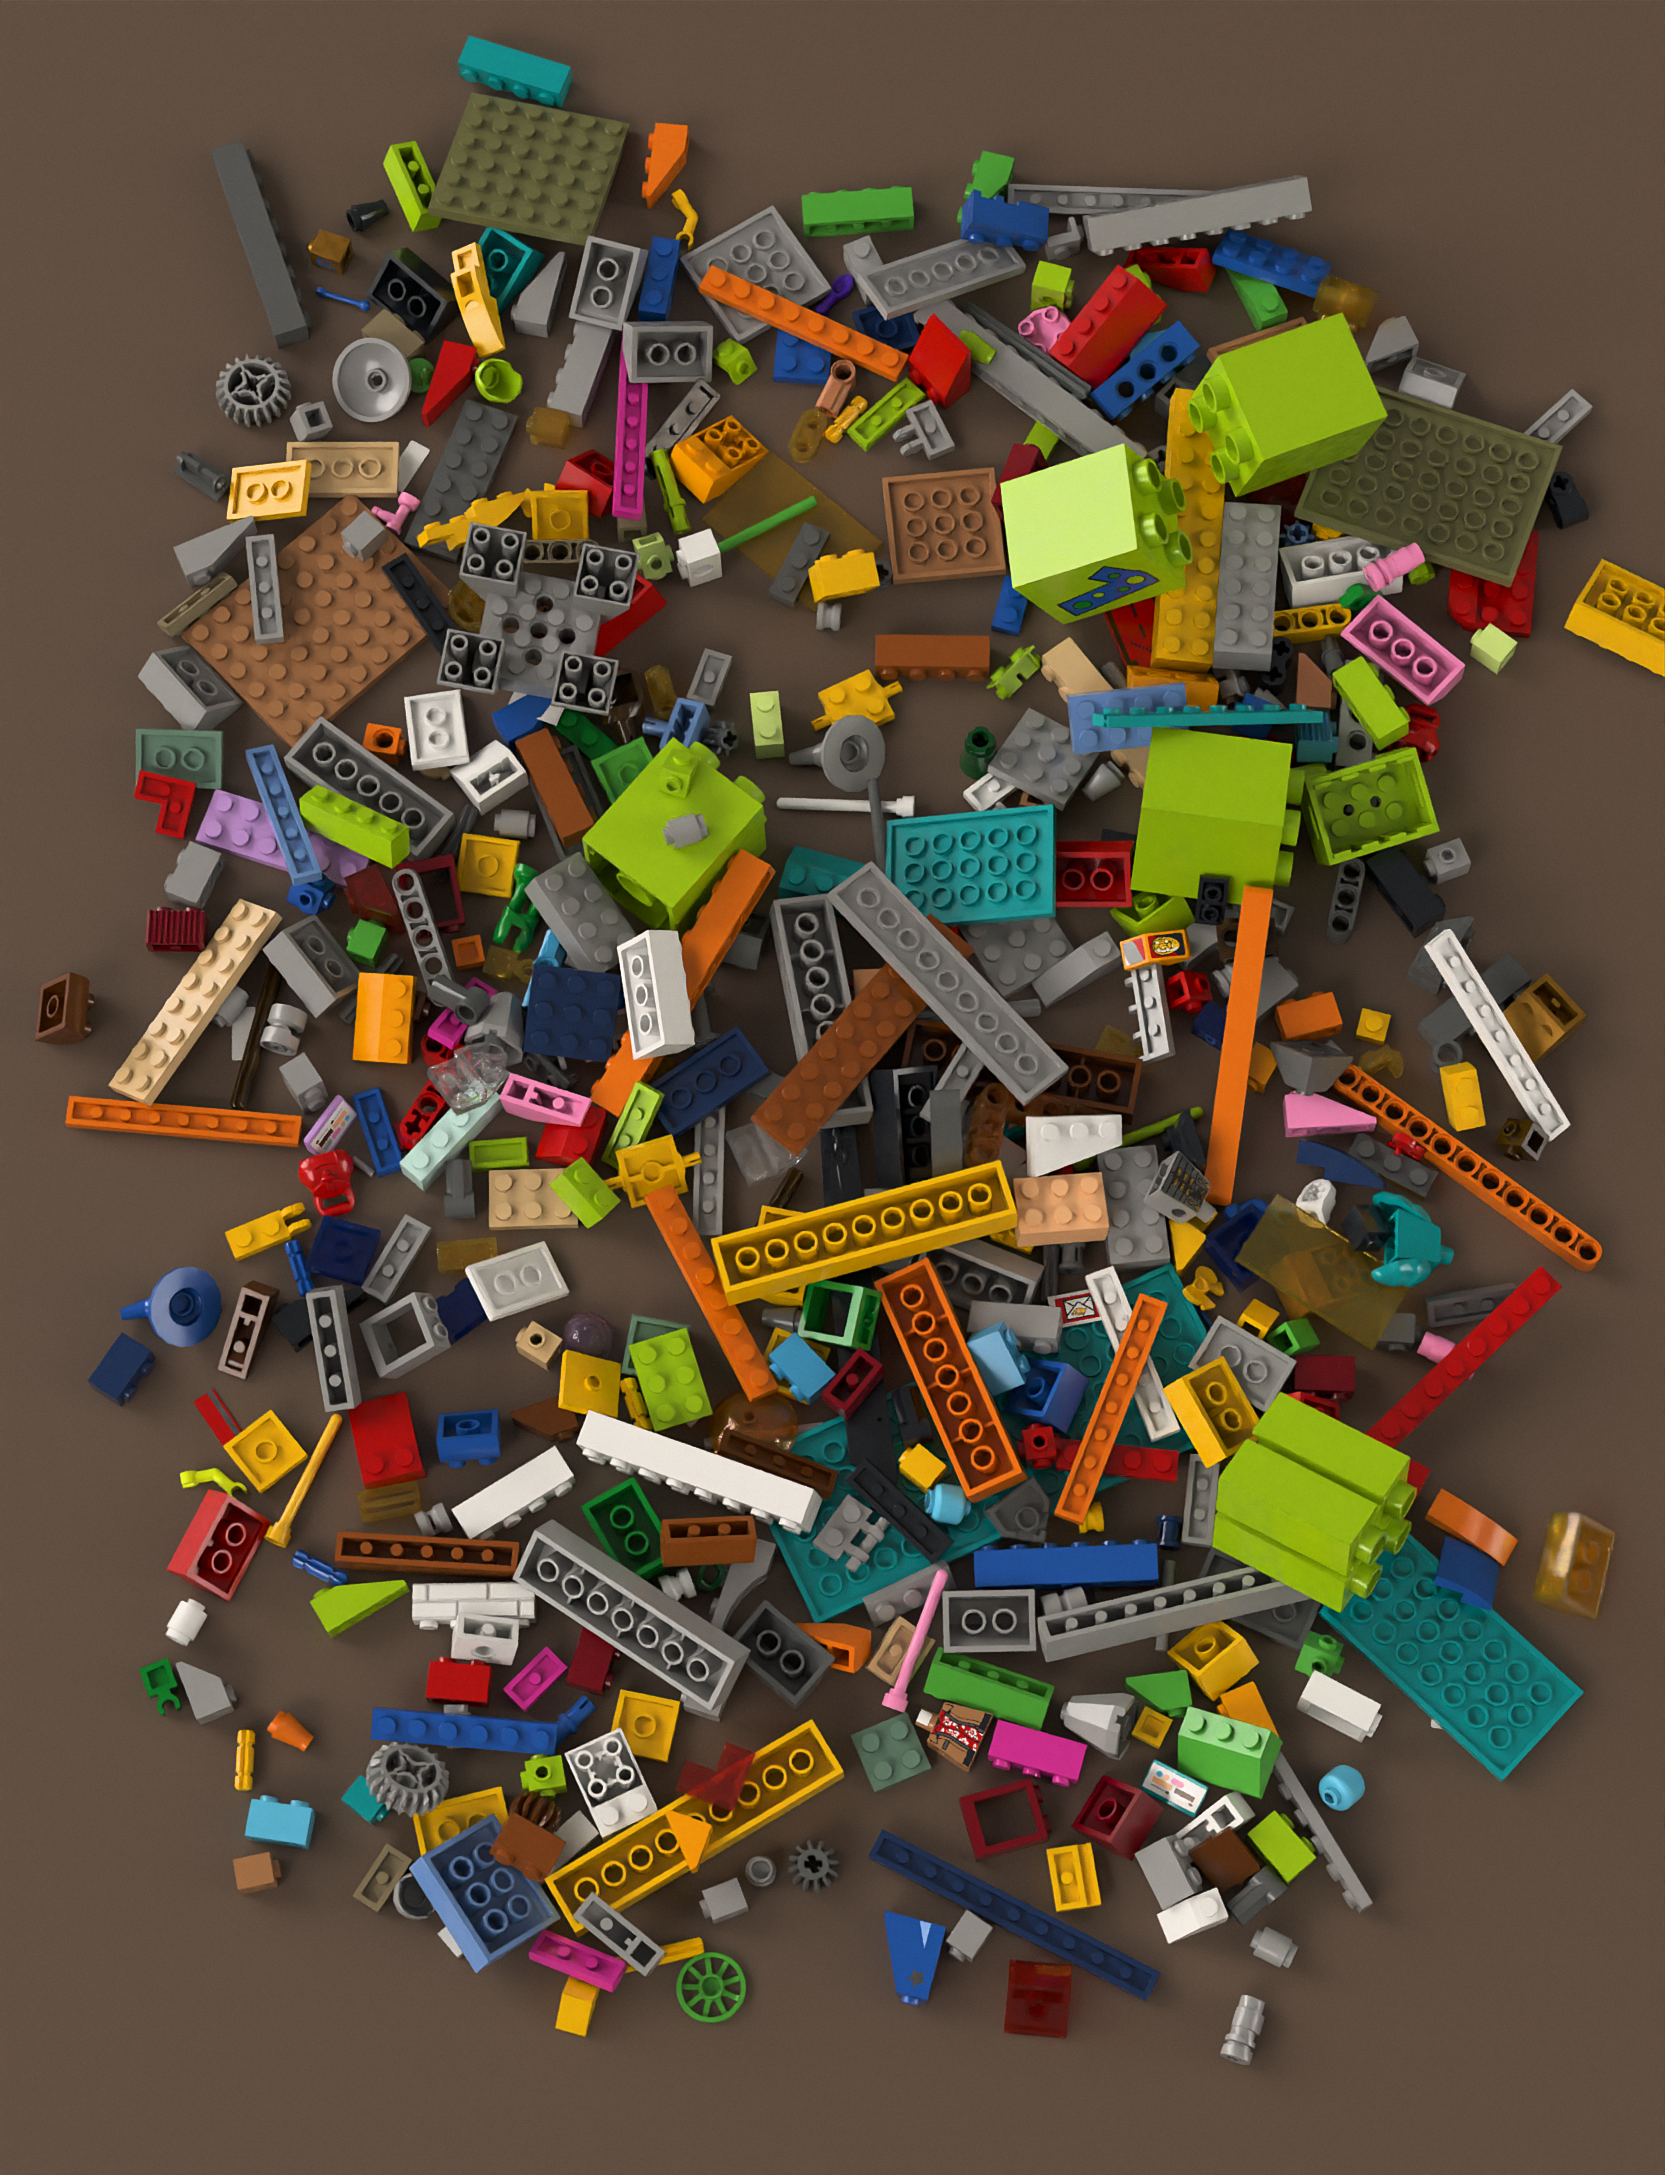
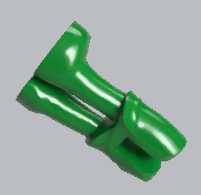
M517 863L513 871L516 888L509 905H505L503 914L496 926L493 941L502 945L510 932L509 929L512 924L521 929L520 934L515 939L512 950L517 954H521L532 943L533 932L541 914L532 902L527 913L520 914L528 898L524 889L535 877L539 876V873L530 866Z

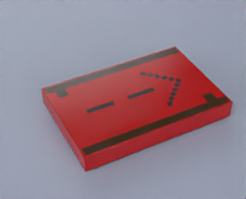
M1155 597L1103 612L1126 671L1127 665L1151 666Z

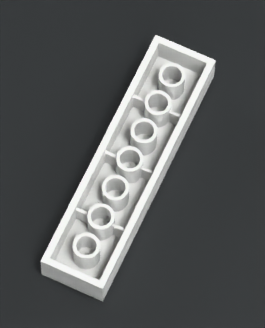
M591 1410L588 1411L576 1442L583 1450L582 1454L589 1457L588 1460L605 1466L606 1461L616 1467V1470L625 1474L633 1475L634 1471H636L648 1482L660 1485L664 1481L676 1492L688 1495L689 1491H692L704 1502L716 1505L717 1501H720L730 1511L741 1515L748 1511L751 1515L756 1516V1520L772 1525L773 1521L779 1522L778 1524L784 1526V1530L800 1535L801 1531L811 1532L823 1500L814 1489Z

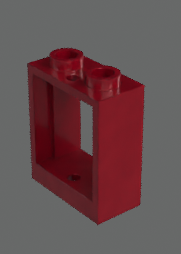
M1013 444L992 496L991 503L1004 527L1005 520L1000 483L1049 468L1042 451L1034 444Z
M454 855L397 864L396 872L409 868L415 870L419 876L449 870L457 918L435 923L438 931L444 930V934L462 931L461 926H466L467 920ZM402 874L399 878V885L404 890H409L407 878L412 877L410 874ZM411 902L408 907V912L412 917H414L413 906ZM426 929L420 930L417 935L418 939L432 937L431 932Z
M1031 1778L959 1798L960 1808L976 1862L1048 1842V1833L1052 1832L1048 1815L1041 1814L1039 1804L1043 1803L1042 1793L1039 1785L1033 1786ZM1026 1791L1037 1833L986 1847L975 1804Z

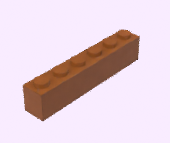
M337 1531L334 1561L338 1569L512 1579L521 1561L522 1548L519 1542Z

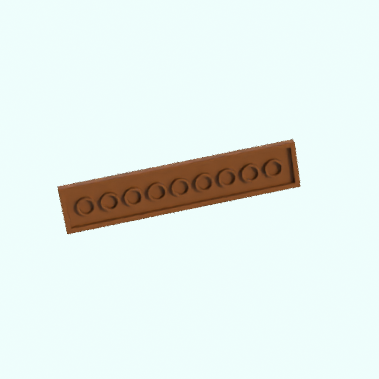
M929 913L926 916L929 922L968 960L975 949ZM886 962L756 1110L750 1120L797 1157L928 1004Z

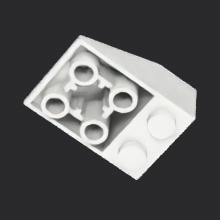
M621 1727L564 1753L604 1843L658 1811Z

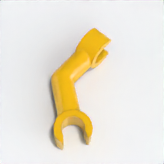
M679 189L671 194L673 197L671 201L678 210L682 211L687 220L683 231L676 235V240H689L688 251H690L694 245L693 233L699 216L689 204L685 193Z

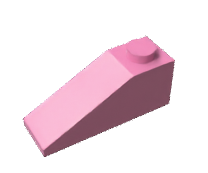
M510 1073L499 1098L507 1113L531 1121L581 1127L592 1102L590 1098Z
M1295 1090L1284 1096L1282 1105L1285 1137L1374 1132L1376 1117L1316 1093L1313 1096H1306L1296 1093Z

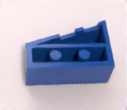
M974 189L962 207L960 239L968 240L971 244L995 243L996 246L1002 248L1015 245L1022 246L1024 250L1028 251L1042 249L1048 240L1049 208L1023 201H1018L1017 205L1005 203L1004 197L995 195L994 200L981 197V191Z

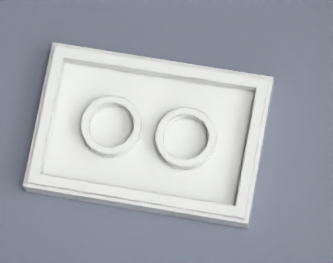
M461 689L404 697L413 771L470 763Z
M545 1241L469 1265L465 1269L490 1322L566 1297L570 1292Z

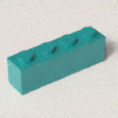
M470 35L457 62L459 75L466 81L471 83L479 82L497 91H508L514 93L519 98L534 99L545 106L562 108L573 82L570 66Z

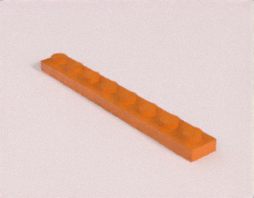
M711 265L699 285L700 293L891 381H898L908 363V354Z
M69 1096L65 1124L71 1128L300 1147L303 1118L302 1116L158 1103H152L151 1106L135 1101Z
M672 1184L646 1194L644 1201L750 1403L777 1392L779 1386L736 1305L728 1306L720 1275Z
M1139 1293L1056 1506L1055 1516L1083 1526L1168 1303Z

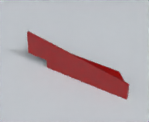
M638 573L636 574L630 609L600 626L594 656L603 657L666 606V600L654 585ZM563 638L561 642L564 644H570L574 642V640H572L571 638Z

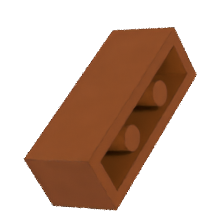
M753 1515L662 1520L660 1550L663 1567L754 1562L757 1536Z

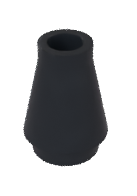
M383 199L376 202L352 205L351 209L346 211L347 221L353 231H364L382 217L389 215L388 207Z

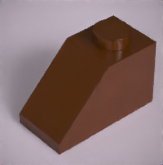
M559 1396L510 1412L515 1426L551 1443L556 1441L558 1443L569 1442L575 1439L576 1434L580 1433L574 1412L558 1408Z

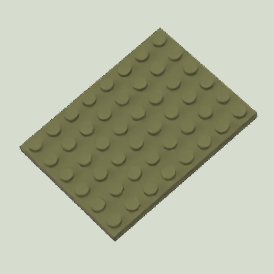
M1375 385L1388 415L1357 455L1310 472L1294 517L1394 550H1399L1415 542L1420 547L1427 561L1511 588L1563 446Z

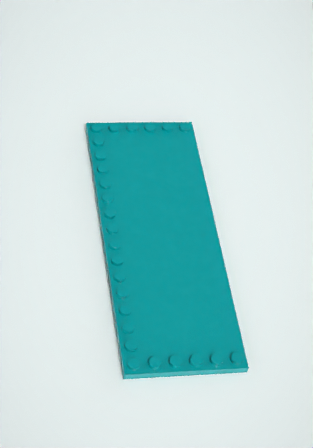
M1171 1262L1121 1285L1132 1311L1139 1293L1168 1303L1149 1353L1163 1388L1194 1371L1188 1366L1208 1333L1193 1304L1183 1295L1182 1290L1184 1287ZM1102 1320L1062 1328L1059 1353L1038 1354L1034 1351H1019L1020 1355H1024L1026 1358L1067 1363L1090 1380L1067 1433L1053 1432V1435L1059 1434V1438L1083 1440L1116 1354ZM914 1381L905 1385L916 1386L924 1416L928 1417L934 1441L922 1446L947 1466L946 1474L938 1483L962 1487L917 1382ZM1012 1388L992 1397L1018 1454L1016 1441L1021 1440L1022 1430H1027L1026 1427L1032 1424L1003 1411L1013 1390ZM890 1392L886 1394L898 1475V1481L895 1485L924 1511L926 1494L899 1473V1465L901 1463L898 1460L906 1449L903 1448L897 1425L899 1421ZM1132 1397L1114 1444L1179 1451V1456L1195 1449L1175 1412L1174 1415L1179 1424L1180 1432L1151 1442L1135 1400ZM838 1416L775 1446L839 1471L833 1494L829 1501L826 1499L822 1500L810 1533L801 1531L800 1535L784 1530V1526L778 1524L779 1522L773 1521L772 1525L767 1524L814 1623H825L864 1604L862 1598L933 1565L891 1524L885 1530L883 1540L880 1543L877 1542L869 1552L867 1562L864 1565L861 1564L855 1573L845 1567L851 1558L849 1555L844 1553L840 1560L836 1562L813 1545L815 1538L848 1494L873 1511L872 1516L867 1521L871 1525H875L878 1519L883 1517L845 1481L856 1467L849 1461L846 1425L843 1417ZM1045 1442L1034 1443V1445L1042 1447L1045 1445ZM1020 1458L1028 1478L1034 1476L1051 1499L1048 1517L1053 1516L1070 1472L1055 1470L1056 1464H1052L1051 1467L1045 1469L1026 1468L1024 1458ZM1102 1475L1095 1495L1131 1478ZM1023 1482L975 1504L971 1502L969 1515L963 1516L959 1524L935 1522L955 1541L937 1562L945 1559L946 1563L950 1564L974 1553V1551L980 1550L982 1546H989L1006 1538L1000 1536L984 1514V1511ZM860 1531L851 1544L859 1547L867 1535Z

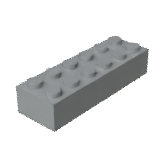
M1224 502L1213 668L1270 671L1281 505Z
M321 716L284 757L287 770L310 788L318 784L408 826L410 855L406 858L411 862L429 859L456 826L453 812Z

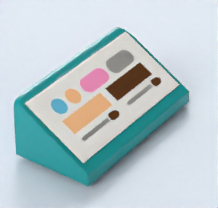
M1154 1759L1139 1789L1194 1818L1209 1787Z

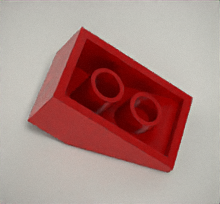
M933 313L929 317L908 359V376L915 385L920 384L926 390L928 398L934 404L939 403L946 410L970 391L971 351Z
M406 1391L362 1402L355 1408L348 1409L357 1458L367 1492L426 1478Z

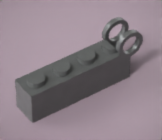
M1509 953L1480 975L1502 1012L1507 1008V1004L1512 1000H1516L1529 987L1532 980ZM1455 996L1419 1023L1417 1029L1419 1035L1433 1049L1430 1066L1439 1076H1441L1440 1069L1436 1064L1439 1067L1460 1063L1463 1056L1461 1048L1463 1042L1461 1040L1469 1034L1472 1037L1478 1034ZM1441 1053L1450 1054L1454 1058V1062L1444 1063L1439 1059L1438 1055Z

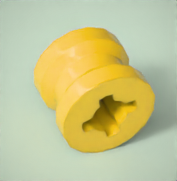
M1100 1501L1093 1502L1090 1505L1083 1526L1078 1524L1079 1534H1086L1088 1530L1094 1529L1097 1532L1104 1531Z

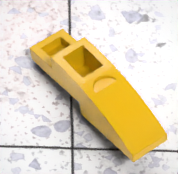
M474 242L451 252L455 272L451 273V279L465 326L479 357L483 359L505 350L506 347L497 301L494 297L490 296L481 246Z
M507 491L497 495V499L488 501L487 498H481L471 502L472 506L464 512V515L450 519L448 524L441 525L440 522H434L424 526V531L417 536L420 548L444 541L447 543L449 552L464 547L470 522L497 527L517 509L525 498L524 493L521 492L513 495L512 491Z

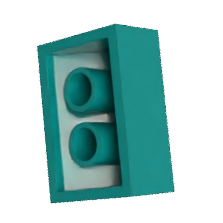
M795 845L786 861L778 887L779 899L828 894L866 864ZM833 906L834 914L843 916V915Z

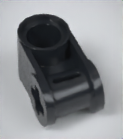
M1562 471L1553 473L1544 499L1552 512L1557 527L1562 530L1588 520V508L1580 496L1572 477Z

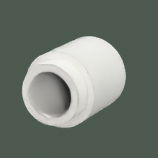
M189 1599L187 1603L181 1601L167 1625L169 1629L165 1635L183 1646H187L189 1641H194L208 1616L203 1612L205 1606L193 1599Z

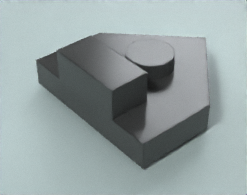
M1031 1476L994 1502L991 1507L984 1511V1514L1001 1537L1045 1543L1051 1499L1035 1477Z

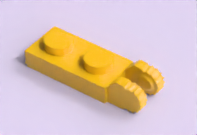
M299 1202L290 1205L282 1211L277 1210L226 1231L225 1235L236 1261L292 1239V1236L312 1227L310 1219H303L292 1223L289 1227L285 1224V1220L305 1211L303 1203Z

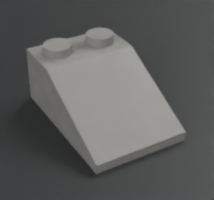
M588 235L569 318L623 331V322L627 320L643 276L648 250Z

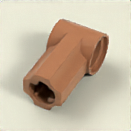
M843 359L838 360L832 365L831 375L815 405V410L820 412L821 415L830 419L837 418L849 393L855 388L856 370L852 362ZM840 374H848L850 376L846 380L837 378Z

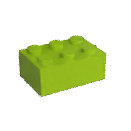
M686 1328L628 1345L654 1433L713 1414Z

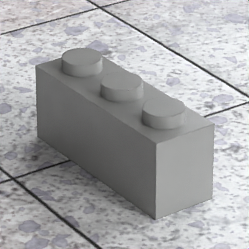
M972 1300L967 1327L968 1339L972 1333L1004 1321L1007 1329L1011 1328L1016 1336L1018 1351H1034L1038 1354L1059 1353L1063 1327L1061 1307Z

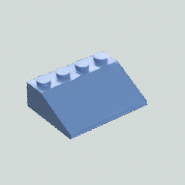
M494 1813L425 1853L409 1867L475 1973L501 1959L561 1918L538 1881L526 1878L522 1871L511 1865L501 1864L496 1860L495 1856L488 1853L502 1828Z

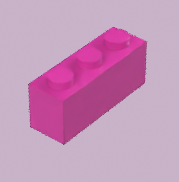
M998 1719L988 1753V1760L992 1761V1766L1007 1771L1011 1767L1023 1770L1022 1774L1024 1776L1034 1779H1040V1776L1052 1778L1053 1784L1069 1788L1070 1784L1077 1785L1087 1745Z

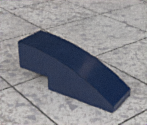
M1304 1138L1299 1140L1296 1163L1324 1167V1180L1381 1189L1386 1187V1180L1351 1154L1322 1142Z

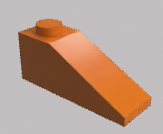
M794 1623L836 1658L831 1668L855 1673L871 1658V1630L844 1623Z

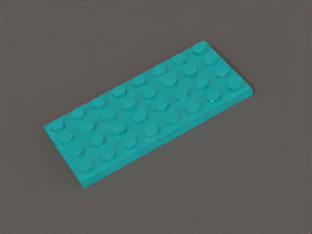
M1409 1534L1404 1545L1396 1555L1383 1550L1375 1562L1382 1566V1571L1375 1588L1366 1599L1354 1594L1341 1613L1324 1605L1318 1612V1615L1492 1775L1502 1782L1578 1700L1584 1691L1492 1608L1491 1610H1486L1461 1602L1462 1593L1434 1585L1439 1560Z

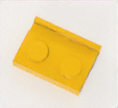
M1091 1842L1082 1845L1046 1849L1056 1913L1101 1906Z

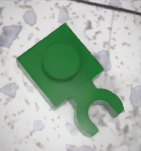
M1357 583L1350 586L1346 590L1347 593L1339 598L1343 609L1359 611L1366 607L1378 594L1383 598L1384 596L1381 590L1375 592L1370 585Z
M168 1658L139 1669L149 1698L159 1697L157 1710L163 1717L166 1716L164 1706L167 1702H174V1706L178 1711L182 1709L180 1700L171 1692L178 1689L179 1685Z

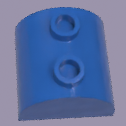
M499 1409L439 1414L437 1448L440 1463L448 1462V1466L451 1468L463 1467L466 1465L467 1460H478V1463L481 1465L495 1463L496 1458L502 1456Z

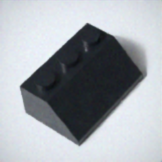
M408 247L388 251L365 295L381 310L385 308L392 315L394 313L398 314L404 320L409 330H416L422 335L425 340V346L451 324L460 311L453 285Z

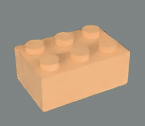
M1102 1172L1013 1179L1010 1192L1017 1211L1018 1227H1015L1017 1247L1106 1240L1109 1223Z

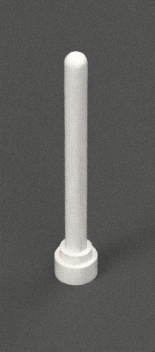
M903 796L902 799L897 798V801H881L882 812L896 813V816H902V819L914 818L915 796ZM779 798L776 802L777 807L780 809L871 812L869 800Z

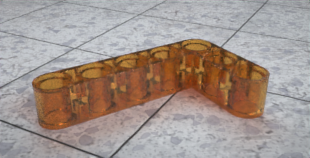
M991 1083L976 1096L965 1160L970 1168L997 1160L1000 1154L1005 1122L1026 1127V1117L1045 1116L1043 1110L1048 1111L1051 1116L1111 1113L1039 1094L1024 1106L1004 1084ZM987 1095L993 1096L997 1104L991 1103ZM1015 1102L1023 1106L1024 1112L1016 1108ZM983 1122L991 1126L992 1132L987 1131L983 1127ZM978 1149L986 1153L987 1160L979 1156Z

